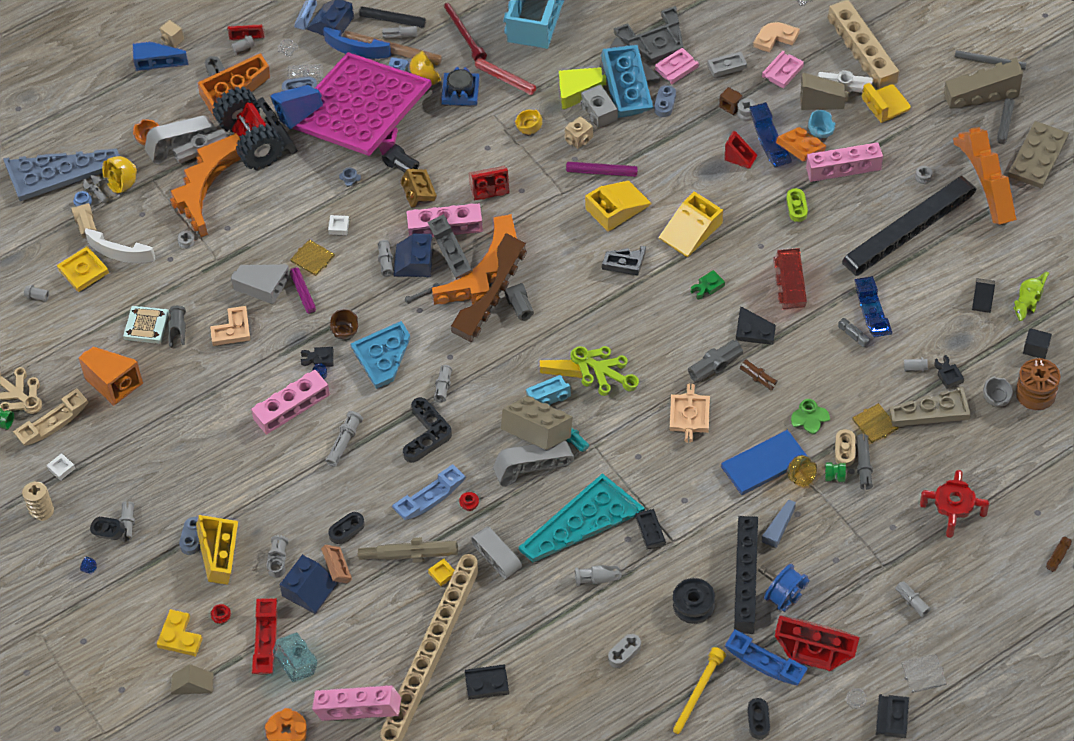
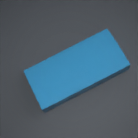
M638 45L603 49L601 59L611 99L617 108V118L632 116L653 109Z

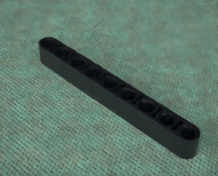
M958 177L849 252L843 258L842 264L855 276L862 274L970 199L975 194L976 187L965 177Z

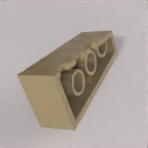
M1017 57L1010 59V63L1003 65L1001 62L995 64V68L986 71L983 68L977 70L974 75L965 74L945 81L944 95L949 108H961L1019 97L1023 71Z

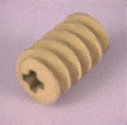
M41 482L27 484L23 488L22 494L29 514L40 521L49 519L54 513V507L47 487Z

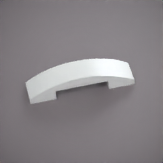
M85 229L87 242L104 256L128 263L153 262L156 259L153 247L136 243L133 248L106 241L101 232Z

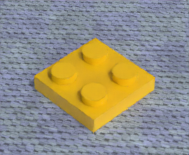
M88 246L57 265L58 270L77 292H80L109 273L108 268Z

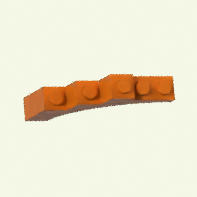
M975 127L969 129V132L959 133V137L953 138L954 145L967 155L974 166L983 186L993 223L1000 225L1015 221L1016 214L1009 178L1001 174L998 154L991 152L987 130Z
M237 133L197 149L198 157H196L198 164L184 170L185 178H183L185 185L171 190L172 198L170 202L174 209L177 208L180 214L185 213L187 219L191 218V226L194 232L198 231L200 237L208 235L202 216L203 201L207 190L222 171L241 160L236 152L237 141L240 140Z
M512 214L493 217L494 234L492 243L487 254L473 269V272L448 284L432 288L434 305L471 299L473 305L489 291V283L494 282L498 271L497 247L506 233L517 238Z

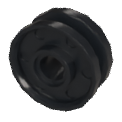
M689 578L681 581L675 587L672 598L675 615L680 620L686 623L698 624L705 622L712 616L715 611V592L707 581L700 578Z

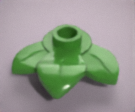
M813 399L803 400L799 405V409L794 411L791 417L793 427L803 426L811 434H816L819 431L821 422L830 421L829 412L825 408L818 407Z

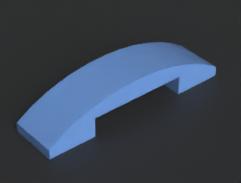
M452 464L438 474L437 480L412 497L406 495L393 504L392 508L404 520L419 516L447 498L466 479V476Z

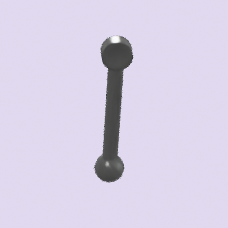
M438 283L433 284V287L440 286ZM433 287L411 297L406 296L405 302L410 303L413 299L431 292Z

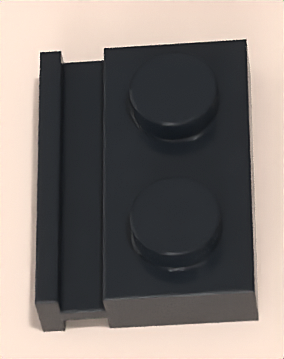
M505 664L464 670L468 700L509 694Z
M879 694L876 735L883 734L888 737L906 738L909 697L882 696V694Z

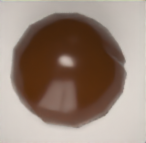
M337 310L332 315L330 329L335 337L346 340L353 338L357 333L359 327L358 317L351 310Z

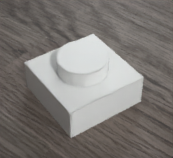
M330 215L329 234L347 235L349 216Z
M62 453L47 464L48 470L60 481L75 470L74 464Z

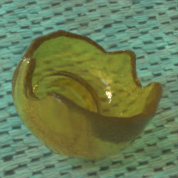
M798 455L788 465V478L800 487L808 486L817 474V464L807 456Z

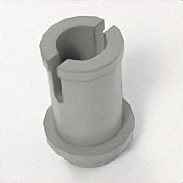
M245 36L244 39L232 43L231 46L235 54H238L248 48L252 49V46H255L251 36Z
M27 285L24 290V296L27 299L34 298L47 302L49 290L35 288L34 285Z
M923 357L921 359H904V372L921 370L924 372V370H928L927 359H923Z

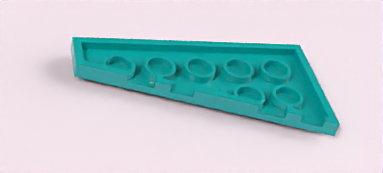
M602 473L519 546V551L534 563L634 518L635 513L643 512L645 508Z

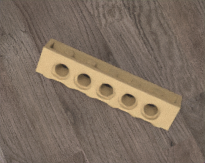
M844 0L829 6L827 17L830 24L835 26L837 34L844 39L846 47L851 49L854 58L860 62L863 71L867 72L870 78H873L872 84L881 89L890 84L898 83L899 70L851 2Z

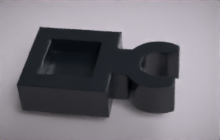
M314 347V352L309 350L301 351V357H307L306 359H301L302 366H308L311 363H314L315 367L334 366L333 347Z
M947 355L943 357L944 363H940L937 358L935 359L934 366L938 369L937 375L946 389L964 383V377L956 364L949 365L950 359Z

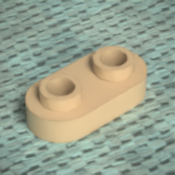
M843 429L836 434L835 461L837 464L846 463L847 467L852 465L855 460V434L850 430Z

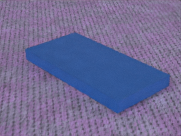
M787 429L722 462L721 468L739 493L744 495L807 463L809 457Z

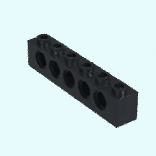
M738 516L734 629L743 634H754L758 516Z

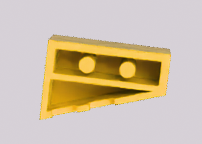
M198 515L196 529L208 582L227 585L229 583L238 521Z

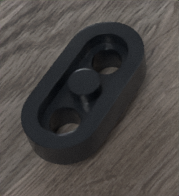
M351 512L330 526L328 530L330 540L335 544H342L359 533L365 526L363 515L359 512Z
M99 516L92 521L90 531L99 538L118 540L125 532V525L117 519Z
M754 698L747 706L749 733L755 739H764L770 733L769 708L764 699ZM759 709L761 712L756 713L754 710ZM761 728L763 731L758 732L756 729Z

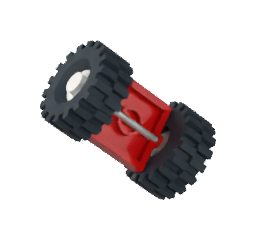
M235 87V90L231 88L228 90V93L224 92L221 98L218 97L216 99L217 103H214V108H212L213 115L222 129L227 132L230 130V132L237 133L240 140L237 141L236 152L246 167L251 170L252 168L258 170L259 167L264 169L265 165L269 167L272 165V161L276 162L278 160L277 157H281V151H284V142L273 126L270 127L262 119L260 106L253 93L245 87L241 89Z

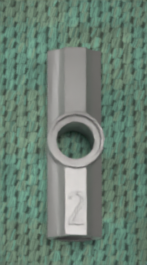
M220 129L206 136L203 134L195 135L191 142L172 149L173 154L179 164L198 157L197 149L226 138V133L223 129Z

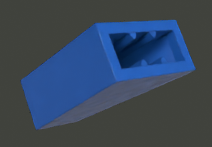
M309 85L274 93L270 96L280 122L289 129L323 106L320 91Z

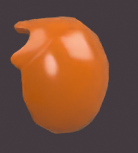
M145 119L135 124L133 134L136 141L145 146L147 133L150 129L159 126V124L153 120Z

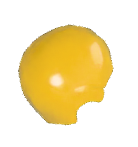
M536 109L524 110L516 118V127L523 134H534L542 126V116Z

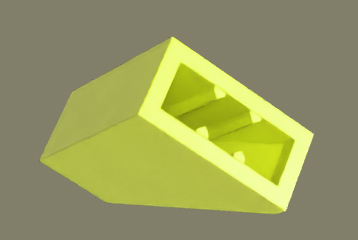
M601 67L559 71L562 109H567L580 103L582 92L599 85L602 87L606 85V75H602Z

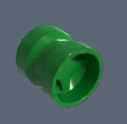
M0 408V428L8 430L13 424L14 412L9 410L3 411Z
M826 462L825 482L837 480L839 483H845L846 463L835 465L832 462Z

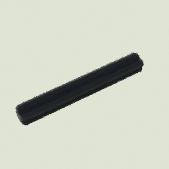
M361 6L359 10V16L421 28H424L426 25V18L364 6Z

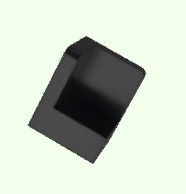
M1030 328L1023 354L1046 359L1052 334Z

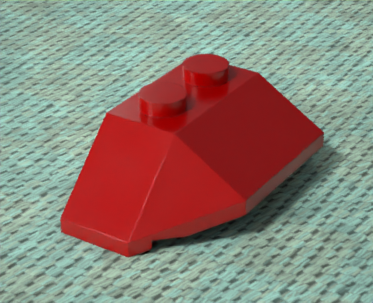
M779 615L774 635L788 658L798 663L831 671L853 659L856 655L860 639L859 636L843 630Z

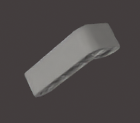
M206 115L157 126L150 129L147 133L145 151L155 164H160L166 160L170 148L191 142L195 135L203 134L206 136L217 131V128Z
M563 441L548 450L536 445L507 448L498 454L493 470L501 486H508L516 481L519 473L564 467L574 461V456L567 441Z

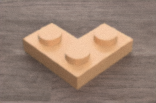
M246 306L227 309L229 324L210 326L213 346L250 341Z

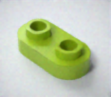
M797 188L789 190L786 196L789 217L795 222H802L807 218L808 214L805 194Z

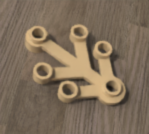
M19 367L14 371L16 387L3 378L0 372V386L8 391L0 393V400L19 399L21 401L18 403L3 402L0 404L2 410L5 407H9L6 410H25L29 414H34L41 410L42 401L37 397V389L40 387V383L36 377H31L27 381L29 387V396L24 394V379L27 377V373L23 367Z

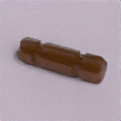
M1066 536L1061 538L1060 543L1047 562L1046 568L1052 572L1057 570L1058 565L1071 546L1072 540Z

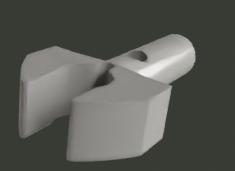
M91 176V180L94 183L92 185L88 184L86 179H84V190L87 193L94 192L102 203H106L108 197L100 189V186L103 185L102 180L97 176Z

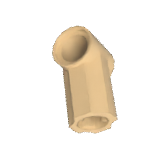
M89 203L71 208L82 238H86V228L97 231Z

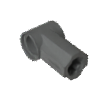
M523 283L511 286L504 291L506 300L509 305L512 304L518 319L524 321L534 315V310L528 300Z

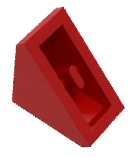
M733 131L725 144V161L747 169L751 168L758 155L736 131Z

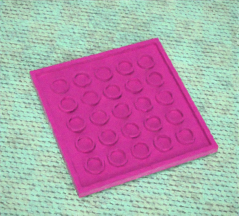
M347 52L315 87L322 95L323 106L292 129L370 156L432 86L431 80Z

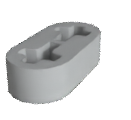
M635 634L626 635L609 651V664L614 668L625 666L640 651V638ZM628 642L631 644L635 642V647L631 645L628 648ZM614 655L617 657L621 655V660H614Z

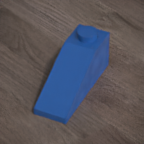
M154 42L133 44V60L136 71L189 65L185 50Z

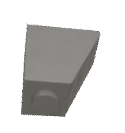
M285 264L240 265L231 276L233 289L274 304L290 278L289 266Z

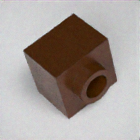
M728 87L720 95L719 107L734 116L738 111V103L743 99V95Z

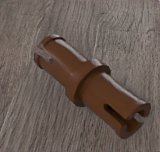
M747 359L743 361L749 368L741 364L739 368L741 371L751 376L754 382L761 383L770 391L774 389L768 382L776 386L778 382L776 379L766 374L763 368L756 367Z

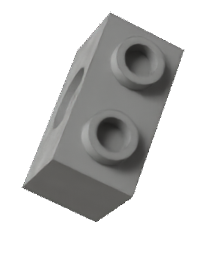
M601 85L582 92L581 107L584 111L588 112L591 122L595 123L598 128L617 121V108Z

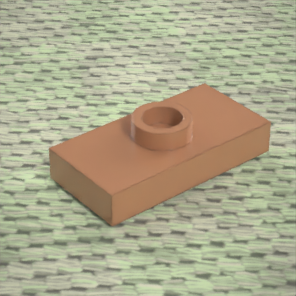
M325 544L321 550L332 580L348 584L352 578L341 548Z

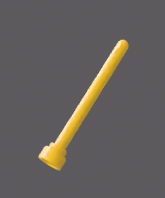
M712 647L708 654L709 663L673 728L675 734L681 733L715 667L723 663L726 658V653L717 647Z

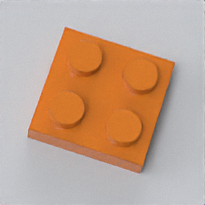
M801 127L778 136L776 140L777 144L803 162L807 160V154L824 152L826 149L824 143Z

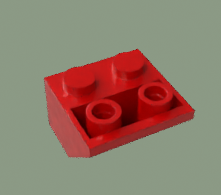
M499 166L469 172V184L474 201L510 194L507 167Z

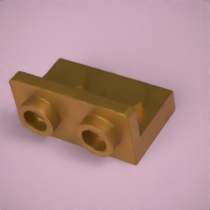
M406 169L401 177V186L404 189L410 207H415L418 201H435L437 195L427 170Z

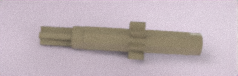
M422 537L412 538L411 543L358 548L357 554L359 560L412 558L413 563L423 562L424 557L458 555L457 540L422 542Z

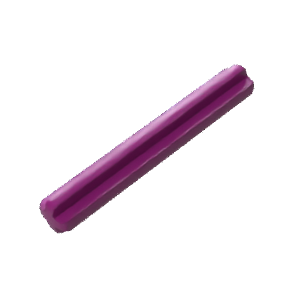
M571 161L566 163V171L573 173L636 177L638 174L637 166Z

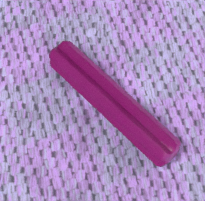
M299 268L290 269L291 278L308 314L315 312L316 306Z

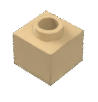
M169 20L160 27L161 39L165 44L175 48L184 41L182 28Z

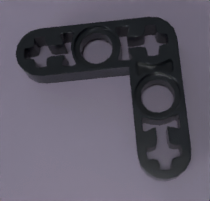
M422 397L415 398L411 403L412 413L428 431L404 446L403 457L409 463L417 462L449 441L452 437L451 426ZM433 416L437 418L433 423L426 421L428 417ZM426 439L433 441V443L429 446H425L422 444V442Z

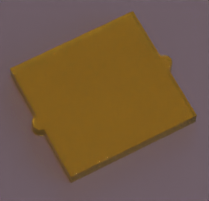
M309 239L301 248H298V252L290 261L317 276L323 268L327 267V264L333 259L335 254Z
M879 403L869 409H864L863 412L852 417V420L864 435H868L871 443L883 437L887 438L888 434L898 429V426L892 427L890 416Z

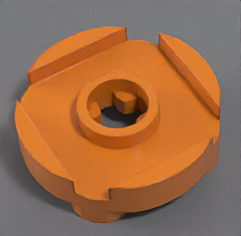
M284 708L282 711L273 714L265 724L268 741L306 740V721L300 713L292 711L290 708ZM284 727H290V733H281Z

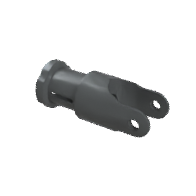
M179 305L172 306L169 309L171 321H169L168 342L171 348L173 347L174 337L181 334V344L185 345L186 323L184 321V314L186 309Z

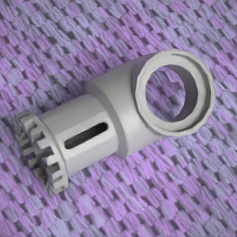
M282 535L271 537L272 547L268 553L266 563L268 574L274 578L281 577L286 571L285 548L288 545L289 539L285 538V536L282 537ZM274 564L281 565V568L279 570H271V567Z

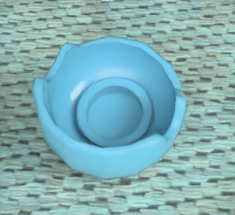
M816 110L809 118L808 129L816 138H827L833 134L836 123H833L832 115L829 112Z

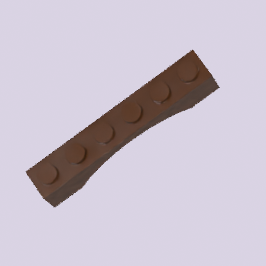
M507 233L497 247L498 271L493 285L478 302L459 311L451 325L452 333L469 342H472L474 337L478 338L482 330L480 328L482 323L488 321L492 306L496 307L500 300L499 295L501 291H505L509 285L508 279L511 275H515L518 269V262L520 260L523 261L527 254L525 242Z

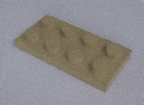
M1035 121L1009 171L1008 177L1043 189L1068 139L1069 132Z

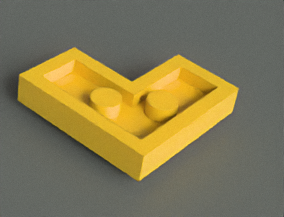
M170 609L157 641V647L196 656L203 638L202 635L185 632L190 619L189 613Z

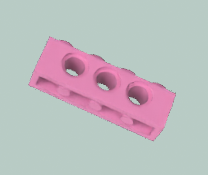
M878 142L807 154L806 170L810 182L879 171L882 169L883 155Z
M480 203L407 211L409 236L412 234H432V237H434L427 222L443 214L454 235L483 232Z
M316 370L306 373L296 382L290 383L283 390L272 394L267 400L256 404L251 409L253 420L267 435L330 395L328 384Z
M393 686L315 691L312 710L322 721L399 716L401 696Z

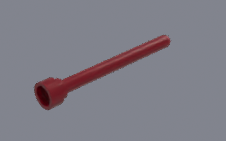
M445 3L444 8L471 48V56L476 62L478 58L485 60L487 54L484 49L476 45L449 3Z

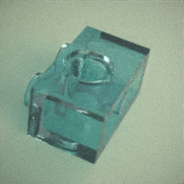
M297 632L276 640L273 654L292 682L314 675L318 663L317 658L310 652L305 640Z

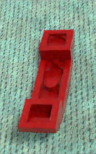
M277 598L256 599V633L252 674H273L277 641Z

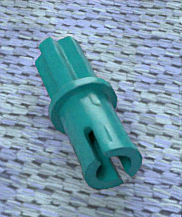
M572 428L571 437L566 441L572 443L579 451L585 452L589 448V444L579 435L578 430Z

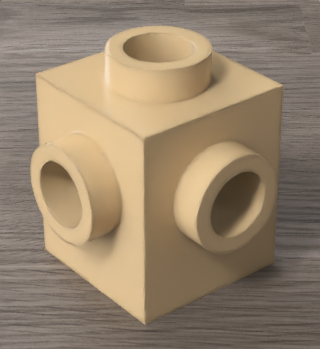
M581 116L565 127L566 142L577 149L586 145L593 138V126Z

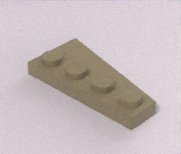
M963 386L958 387L953 392L948 390L940 392L939 396L932 398L930 396L923 397L918 402L909 401L889 407L892 427L970 420V411Z

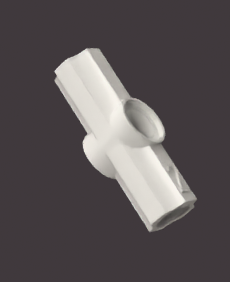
M841 71L838 74L819 72L818 77L843 83L848 94L851 91L863 92V85L869 82L872 85L873 80L870 77L853 76L850 71Z

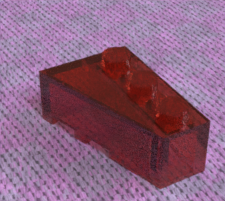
M800 248L777 250L776 256L773 257V265L776 270V286L779 287L778 302L782 304V309L804 308L807 298Z

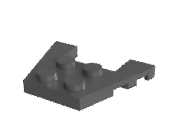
M676 6L661 11V16L666 25L642 34L635 35L628 23L614 28V34L627 45H638L640 55L650 63L665 59L683 48Z

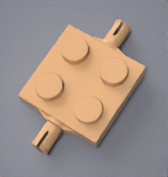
M690 383L687 384V393L682 395L671 394L670 431L685 432L684 441L688 443V436L689 443L693 442L694 432L709 433L710 396L694 394L695 385L693 383L691 390Z

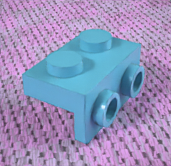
M559 375L527 388L526 394L541 403L551 405L570 397L571 387Z

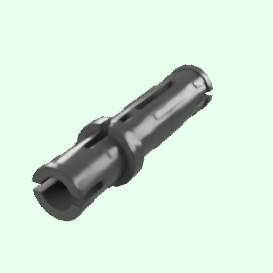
M863 434L856 436L859 463L857 473L860 475V488L863 490L865 484L866 490L873 487L871 475L873 467L870 464L869 437L866 434L864 435V440Z

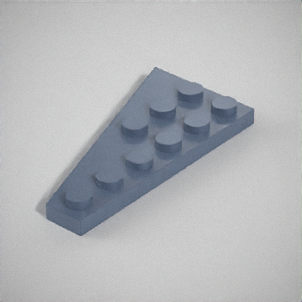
M105 149L85 154L82 151L76 152L74 155L58 153L38 155L36 158H26V156L15 160H10L9 158H3L19 201H23L103 173V162L108 158L120 155L117 149Z

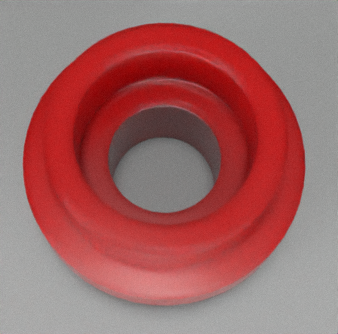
M466 492L460 496L459 504L464 510L473 511L479 504V498L473 492Z
M224 604L215 605L211 611L212 620L218 624L226 623L231 617L230 608Z

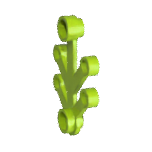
M578 346L571 351L570 358L575 364L579 365L583 376L581 383L584 386L589 387L594 381L593 375L589 373L587 366L589 365L596 374L599 383L598 393L600 395L607 396L611 389L605 375L621 383L626 391L636 390L639 384L637 376L633 374L623 376L609 368L613 366L621 369L625 368L628 362L625 356L620 355L617 358L608 359L611 349L607 346L594 350H587L585 347ZM600 357L607 360L596 361L593 358Z

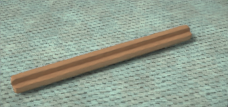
M345 31L343 34L345 38L369 44L372 43L373 39L388 42L350 31ZM388 42L390 43L391 53L413 58L416 54L423 51ZM423 51L432 64L440 65L441 55Z

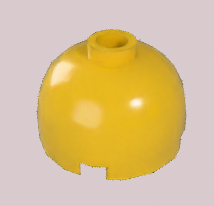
M423 51L416 54L410 61L409 68L411 74L431 80L432 86L442 80Z
M116 156L108 158L103 162V176L108 178L110 183L107 185L113 192H124L132 187L136 180L137 169L129 159Z

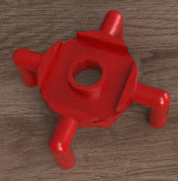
M956 470L954 480L946 481L945 484L937 488L936 492L923 490L920 498V507H927L928 499H934L937 511L949 517L946 530L948 538L954 536L957 518L968 517L974 506H979V515L986 517L989 508V501L976 498L974 490L972 491L969 485L962 481L963 472L961 470ZM958 496L961 500L954 502L950 497Z

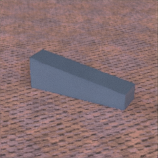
M788 499L762 535V543L777 548L795 510L796 502Z

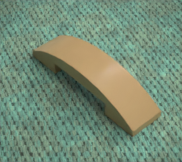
M76 388L61 399L63 403L34 423L26 422L14 430L13 433L24 446L41 441L73 420L88 404V400Z

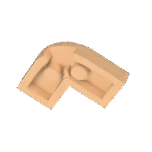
M779 22L769 23L760 30L753 47L770 52L776 40L793 46L800 29Z

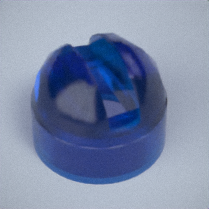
M319 363L312 368V371L316 370L323 379L327 377L328 372L324 364Z
M86 556L81 563L80 571L90 574L96 571L97 563L93 558Z

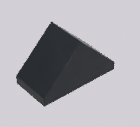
M976 278L972 305L973 311L991 313L995 289L994 280Z

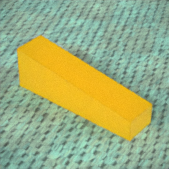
M540 360V373L583 377L579 365L575 364L572 360Z

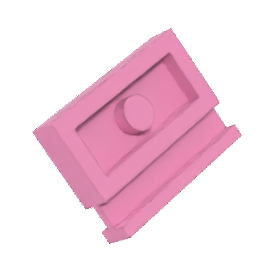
M681 48L657 63L655 70L666 80L668 79L672 85L697 69L699 62H695L694 58Z
M782 51L762 72V77L768 78L770 82L784 89L804 67V62Z

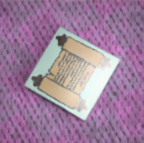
M132 306L123 335L124 340L161 344L169 310Z

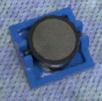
M456 67L454 71L444 73L442 105L477 106L480 74L470 73L466 67L464 69Z

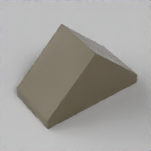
M189 664L172 674L171 694L213 693L214 674Z

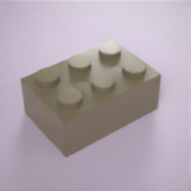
M526 396L503 408L501 429L548 450L571 437L573 417L565 414L564 411L550 407L546 403H541L533 397Z

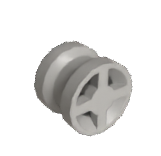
M745 98L739 101L737 115L740 120L751 121L754 119L756 104L752 99Z

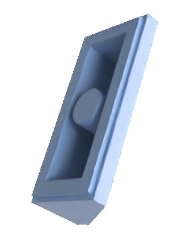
M306 0L294 24L295 28L304 30L307 28L317 6L316 0Z

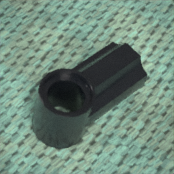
M397 144L382 156L383 162L388 167H397L403 172L406 169H418L420 166L417 160L405 154L403 148Z

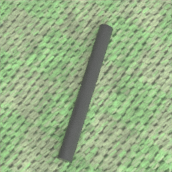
M958 50L955 52V57L979 62L991 64L1002 62L1003 65L1011 62L1009 59ZM1019 61L1021 69L1025 70L1026 62Z

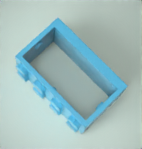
M509 0V11L505 12L504 23H506L504 33L507 34V42L548 49L564 0H548L541 22L519 18L525 0Z

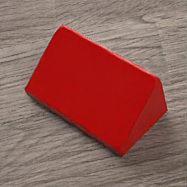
M263 25L227 26L229 40H241L245 36H251L252 39L264 38Z

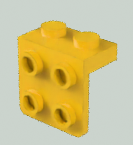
M870 82L863 85L862 99L880 123L910 110L911 105L895 85L890 84L879 90H875Z

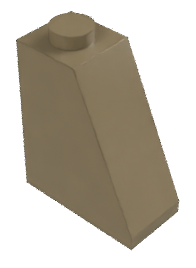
M802 73L800 91L801 110L844 109L845 102H848V91H845L843 83Z

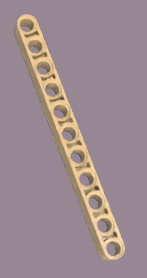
M464 555L458 562L398 693L401 696L399 716L387 717L380 733L382 741H402L477 578L478 563L473 555ZM423 666H424V667H427L426 669H423V670L419 669L420 667H423ZM412 684H419L417 687H411ZM405 701L411 702L407 705L403 704ZM396 719H403L401 722H395ZM390 736H394V737H395V738L392 739V740H387V738L390 737Z

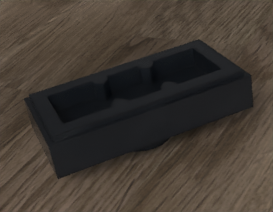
M650 509L635 513V519L646 549L649 550L666 545L655 510Z

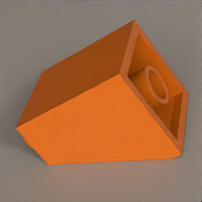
M94 346L88 351L83 352L79 357L85 380L113 406L143 384L138 363L134 359Z

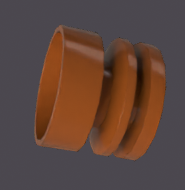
M1042 358L1031 359L1021 366L1016 386V397L1023 406L1032 410H1044L1055 402L1061 379L1057 366L1051 361Z

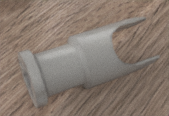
M598 565L588 569L575 568L576 586H580V583H606L619 580L622 576L618 566Z

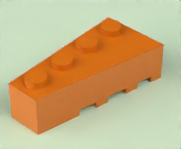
M259 53L198 82L199 95L213 115V104L217 103L216 99L218 97H222V93H228V90L231 88L235 90V87L240 89L245 87L253 92L270 78L269 65L262 54Z

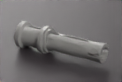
M348 411L346 421L340 426V434L325 460L328 465L337 466L349 440L356 435V429L359 423L363 421V417L357 412Z

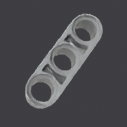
M486 526L471 537L474 547L504 579H507L522 568L518 557L490 527Z

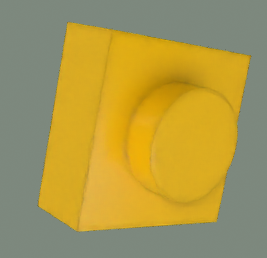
M442 559L428 569V574L441 587L451 580L455 570L445 559Z

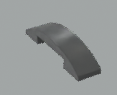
M443 214L428 221L427 223L455 279L473 272L445 215Z

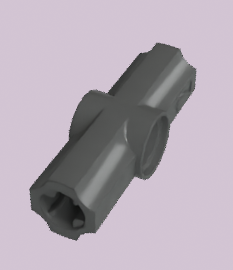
M732 340L717 350L715 348L710 349L706 352L703 359L688 368L690 378L694 382H699L712 373H721L729 362L743 354L740 343L737 340Z

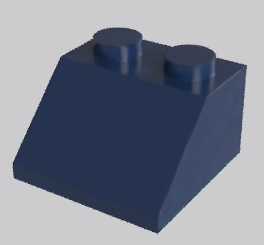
M331 0L323 4L307 26V30L324 36L323 29L327 27L341 31L342 35L354 18L353 4L345 0Z
M412 234L396 244L394 277H431L433 257L432 234Z
M302 554L279 585L282 597L316 614L338 585V582L333 581L331 575L318 562Z

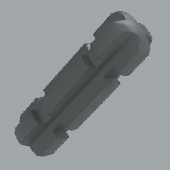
M842 318L838 322V327L843 331L846 330L845 333L856 342L859 341L858 343L862 347H866L870 343V338L865 334L863 335V332L852 323L849 324L850 322L846 318Z

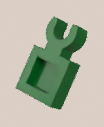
M712 270L699 279V284L692 285L690 292L699 291L697 299L700 300L706 292L712 295L723 288L725 281Z

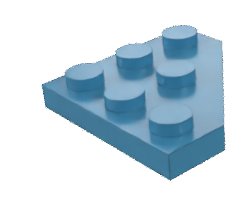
M400 321L351 343V349L376 389L394 381L410 341V334L403 322Z

